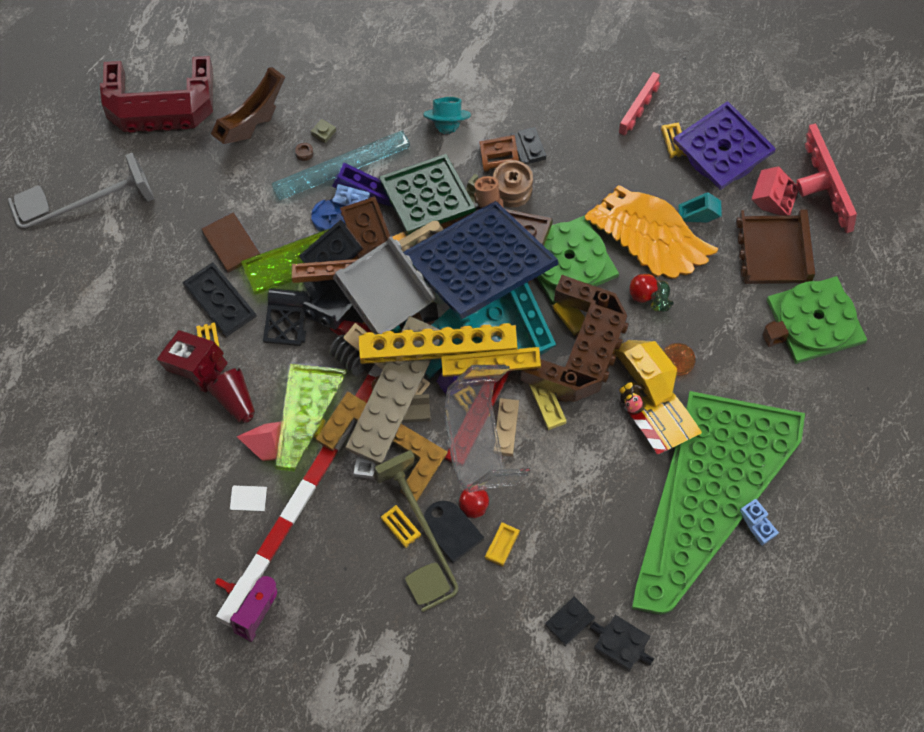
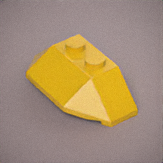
M628 340L621 344L620 349L616 350L615 355L635 381L645 387L643 391L656 407L672 398L677 368L657 342Z

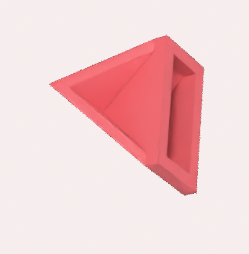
M284 423L263 424L237 436V438L262 461L281 459Z

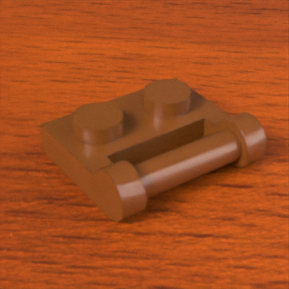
M515 135L479 141L484 172L497 168L501 163L509 160L519 161ZM513 155V158L488 162V159Z

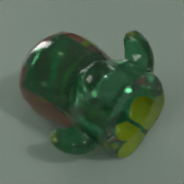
M663 280L657 281L658 289L651 295L654 300L651 308L657 312L669 311L674 304L673 301L669 300L670 286Z

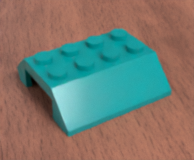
M528 283L516 288L466 318L460 319L461 322L465 321L462 326H471L472 328H480L481 325L497 327L504 323H509L511 326L516 325L517 349L539 347L540 356L556 346ZM493 336L491 338L494 342H500L502 340L499 336ZM474 337L472 341L474 343H480L482 342V339L479 337ZM492 372V373H489V375H490V374L502 373V372Z

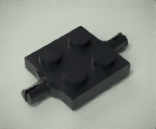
M617 615L613 617L605 628L595 621L591 625L590 629L600 634L599 641L594 647L596 652L628 672L639 659L651 666L655 658L644 652L645 646L651 637L650 635Z

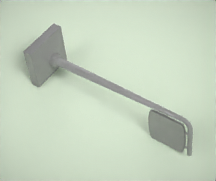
M133 153L125 155L130 176L127 179L30 223L22 225L18 218L20 217L23 222H26L49 212L46 196L39 185L15 195L14 203L11 198H8V202L17 226L27 228L127 186L132 187L135 185L147 201L153 200L154 197L143 169ZM14 204L16 205V209L18 211L19 216H17Z

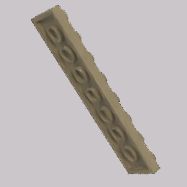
M409 316L402 331L413 330L414 332H421V330L428 328L433 329V331L440 329ZM434 340L433 344L438 346L441 340ZM415 341L413 345L415 347H421L423 346V342ZM396 342L394 347L400 349L404 344ZM432 359L386 363L345 450L378 465L383 463Z

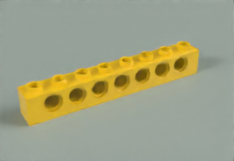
M509 323L500 324L497 327H491V325H481L480 328L463 326L460 329L445 327L437 331L429 328L423 329L421 332H414L413 330H404L402 333L385 331L382 334L376 335L372 332H367L359 336L361 364L440 359L441 356L517 349L516 325L511 326ZM493 336H499L502 340L500 342H494L491 338ZM479 337L482 339V342L474 343L472 338ZM455 338H459L463 342L459 345H456L452 342V340ZM439 339L443 344L435 346L433 341ZM415 341H421L423 342V346L415 347L413 343ZM396 342L404 344L400 349L395 348L393 345ZM381 343L384 345V348L376 350L374 346Z

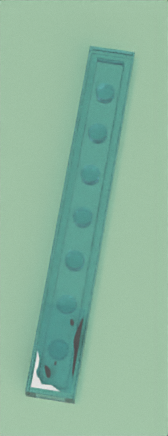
M401 130L271 183L278 200H282L335 178L343 162L358 169L409 148L410 142L404 131Z

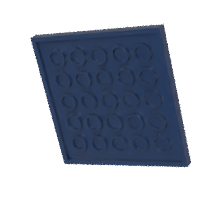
M497 201L403 252L411 258L413 267L416 271L421 272L425 282L461 320L559 265L558 259Z

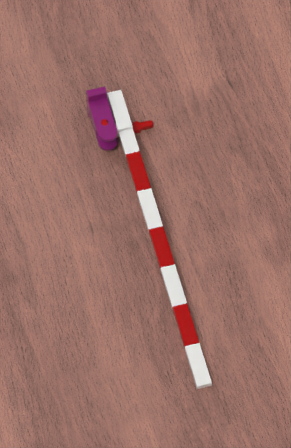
M374 364L355 396L367 403L372 394V382L377 376L381 375L383 370ZM354 419L333 451L323 446L237 584L228 583L220 578H217L215 581L216 586L226 590L227 594H229L216 616L217 621L232 627L235 634L250 642L255 638V631L277 596L274 579L269 576H261L357 423Z

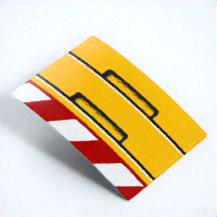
M672 393V398L656 407L648 396L643 397L646 402L645 409L639 414L629 413L657 454L663 453L702 433L674 393Z

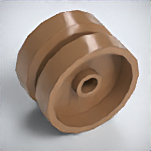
M517 160L501 163L495 169L493 177L498 180L500 199H503V206L512 208L524 205L530 200L532 195L533 173L525 163Z

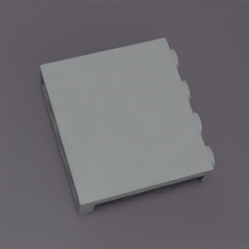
M392 236L345 269L337 271L333 276V279L374 335L393 330L408 320L409 316L412 317L436 299L433 289L425 284L421 272L415 270L411 258L403 253L400 243L396 239L394 240Z

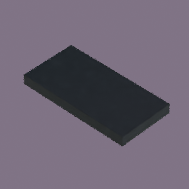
M214 262L182 282L183 286L225 337H228L257 317L254 310Z

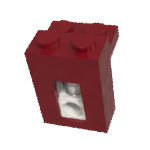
M178 330L156 359L166 371L191 379L203 392L208 391L207 385L211 381L214 383L217 379L216 377L220 375L228 364L222 356L224 354L214 341Z

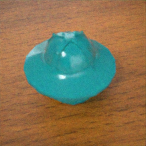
M447 96L433 99V109L425 111L423 116L432 120L439 132L451 134L458 129L462 120L471 117V113L461 110L462 100L460 98Z

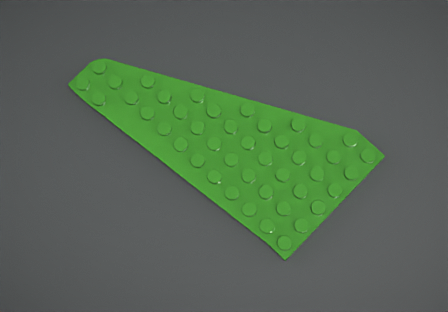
M689 391L686 410L702 433L677 445L675 448L635 588L632 609L662 615L671 612L742 521L743 516L740 509L754 499L758 500L800 445L805 413Z

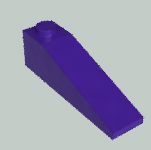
M343 162L336 174L332 187L337 189L339 184L370 193L369 198L376 197L377 203L393 207L378 178Z

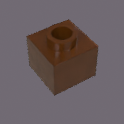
M773 321L765 326L762 335L767 346L771 347L786 342L789 332L783 321L777 323Z

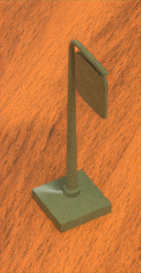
M409 450L375 466V479L378 484L391 478L398 481L454 585V591L445 596V593L450 590V586L438 563H431L409 574L405 580L417 604L427 603V606L421 609L424 612L454 597L458 592V584L404 478V472L414 465L415 456ZM442 595L444 596L443 598H441V599H439V600H437V601H435V602H433V603H431V604L428 603V602H431V601H433V600H435V599L441 597Z

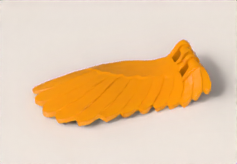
M620 185L614 189L613 193H609L600 205H597L585 215L586 221L590 220L591 224L596 225L598 229H604L607 234H612L615 241L620 240L621 245L628 247L630 254L633 257L637 256L639 263L642 266H648L651 273L657 277L663 274L667 278L676 279L679 277V274H692L695 269L694 266L705 265L709 261L706 256L716 254L719 249L696 237L676 209L665 200L645 193L631 192Z

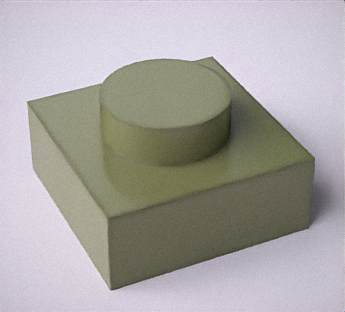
M321 119L311 130V135L326 143L336 132V127Z

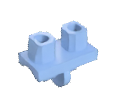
M338 184L333 203L347 206L368 199L370 193Z

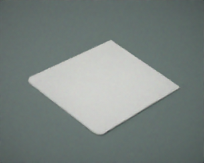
M233 486L230 509L265 511L267 487Z

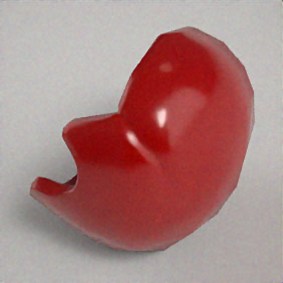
M651 274L635 276L629 286L630 295L639 303L651 300V294L658 289L657 280Z
M478 486L465 488L459 498V508L470 518L483 516L489 505L487 492Z

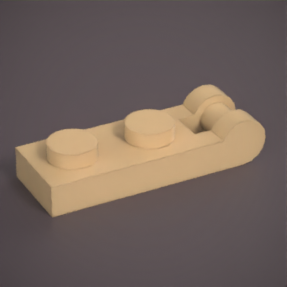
M432 221L399 240L398 242L402 247L401 250L404 252L444 229L438 221Z

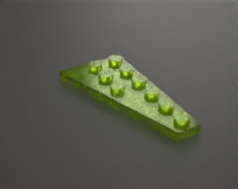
M290 364L275 469L296 471L344 381L348 369Z

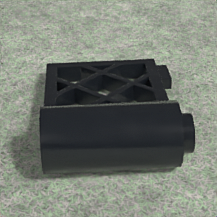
M269 289L263 343L301 346V342H305L306 330H303L305 316L302 304L304 301L311 303V295H308V291ZM272 311H278L283 317L274 322L271 318ZM293 313H300V320L293 324L288 317ZM286 319L291 327L282 332L277 325ZM275 327L281 333L276 338H268L269 331ZM295 329L298 333L297 340H289L286 334Z

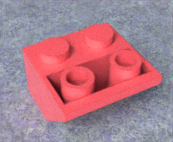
M779 166L761 170L752 200L761 210L780 216H790L798 193V187Z

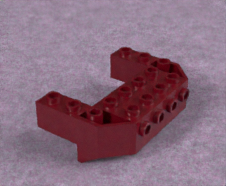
M210 56L192 57V78H187V90L125 93V71L121 61L104 62L103 83H100V93L106 118L123 132L130 133L136 131L151 132L154 130L196 128L213 113V67Z

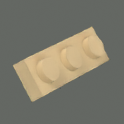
M500 398L494 455L513 457L519 400Z

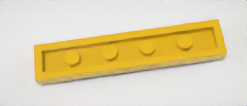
M539 347L441 356L443 377L541 368Z

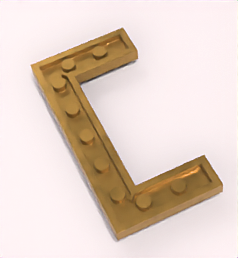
M347 391L316 438V442L333 451L353 419L358 422L367 403ZM401 424L392 443L405 451L411 450L414 456L420 459L406 480L417 502L445 458L447 451Z

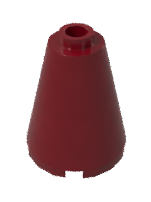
M233 368L216 377V383L213 384L211 381L207 385V390L238 422L245 424L254 418L255 410L240 368L238 370Z

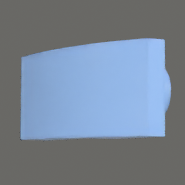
M754 499L740 509L745 522L762 546L779 534L766 518L768 513L757 499Z

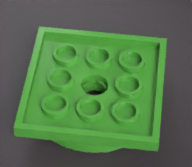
M585 215L570 222L557 223L551 226L544 247L558 259L559 265L539 275L537 279L552 305L558 303L554 301V296L561 275L593 286L601 285L619 277V272L606 252L603 240L593 230L589 221L585 220ZM570 253L574 255V258L567 259L564 255Z
M837 276L822 281L805 282L791 290L767 297V302L776 322L783 321L789 332L786 344L796 364L867 342V338L857 319L855 306L850 297L844 292ZM819 313L823 316V319H816L813 314Z

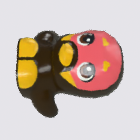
M629 382L619 389L621 393L620 400L622 403H625L629 413L639 414L646 407L645 399L639 393V390L645 389L642 384Z

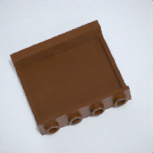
M808 209L800 210L798 215L745 216L744 210H741L740 216L736 218V228L740 230V233H738V244H741L739 259L743 261L741 277H744L745 284H784L813 281L815 267Z

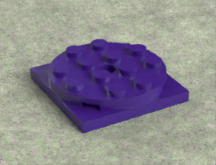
M728 101L673 139V142L688 156L692 166L700 174L709 178L720 190L733 181L749 174L757 164L775 153L776 150ZM719 147H726L728 151H722Z

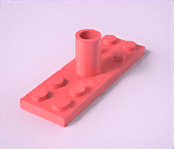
M816 123L809 125L805 148L808 153H811L812 164L814 168L817 167L819 173L797 179L798 191L804 197L827 189L832 200L833 211L838 213V221L841 228L844 227L846 233L853 232L857 216L855 208Z

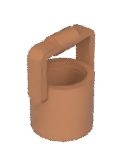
M485 176L476 180L474 200L479 207L484 208L497 201L504 208L503 199H500L498 180L496 178Z

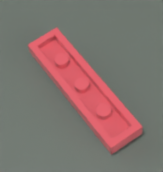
M653 72L621 121L620 134L625 136L629 130L631 131L634 128L636 118L641 117L644 111L643 107L645 104L648 105L650 103L652 93L657 92L660 87V74Z

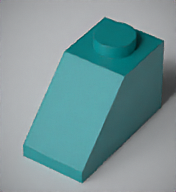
M707 192L679 204V214L684 222L707 223L722 217L721 200Z

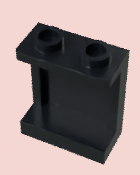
M325 280L326 287L311 303L304 301L302 304L304 316L321 323L325 327L336 330L355 308L335 280Z

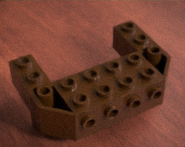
M561 275L555 289L554 301L587 312L565 367L540 359L541 368L523 369L521 371V381L557 393L556 398L558 401L575 402L600 392L603 382H607L610 374L608 369L614 365L616 359L614 354L621 347L623 341L621 336L626 334L629 323H626L627 314L616 293Z

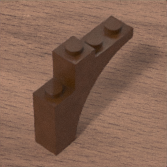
M273 67L268 68L262 81L250 97L236 110L216 120L211 135L222 144L250 139L257 124L271 120L276 109L274 102L285 76Z

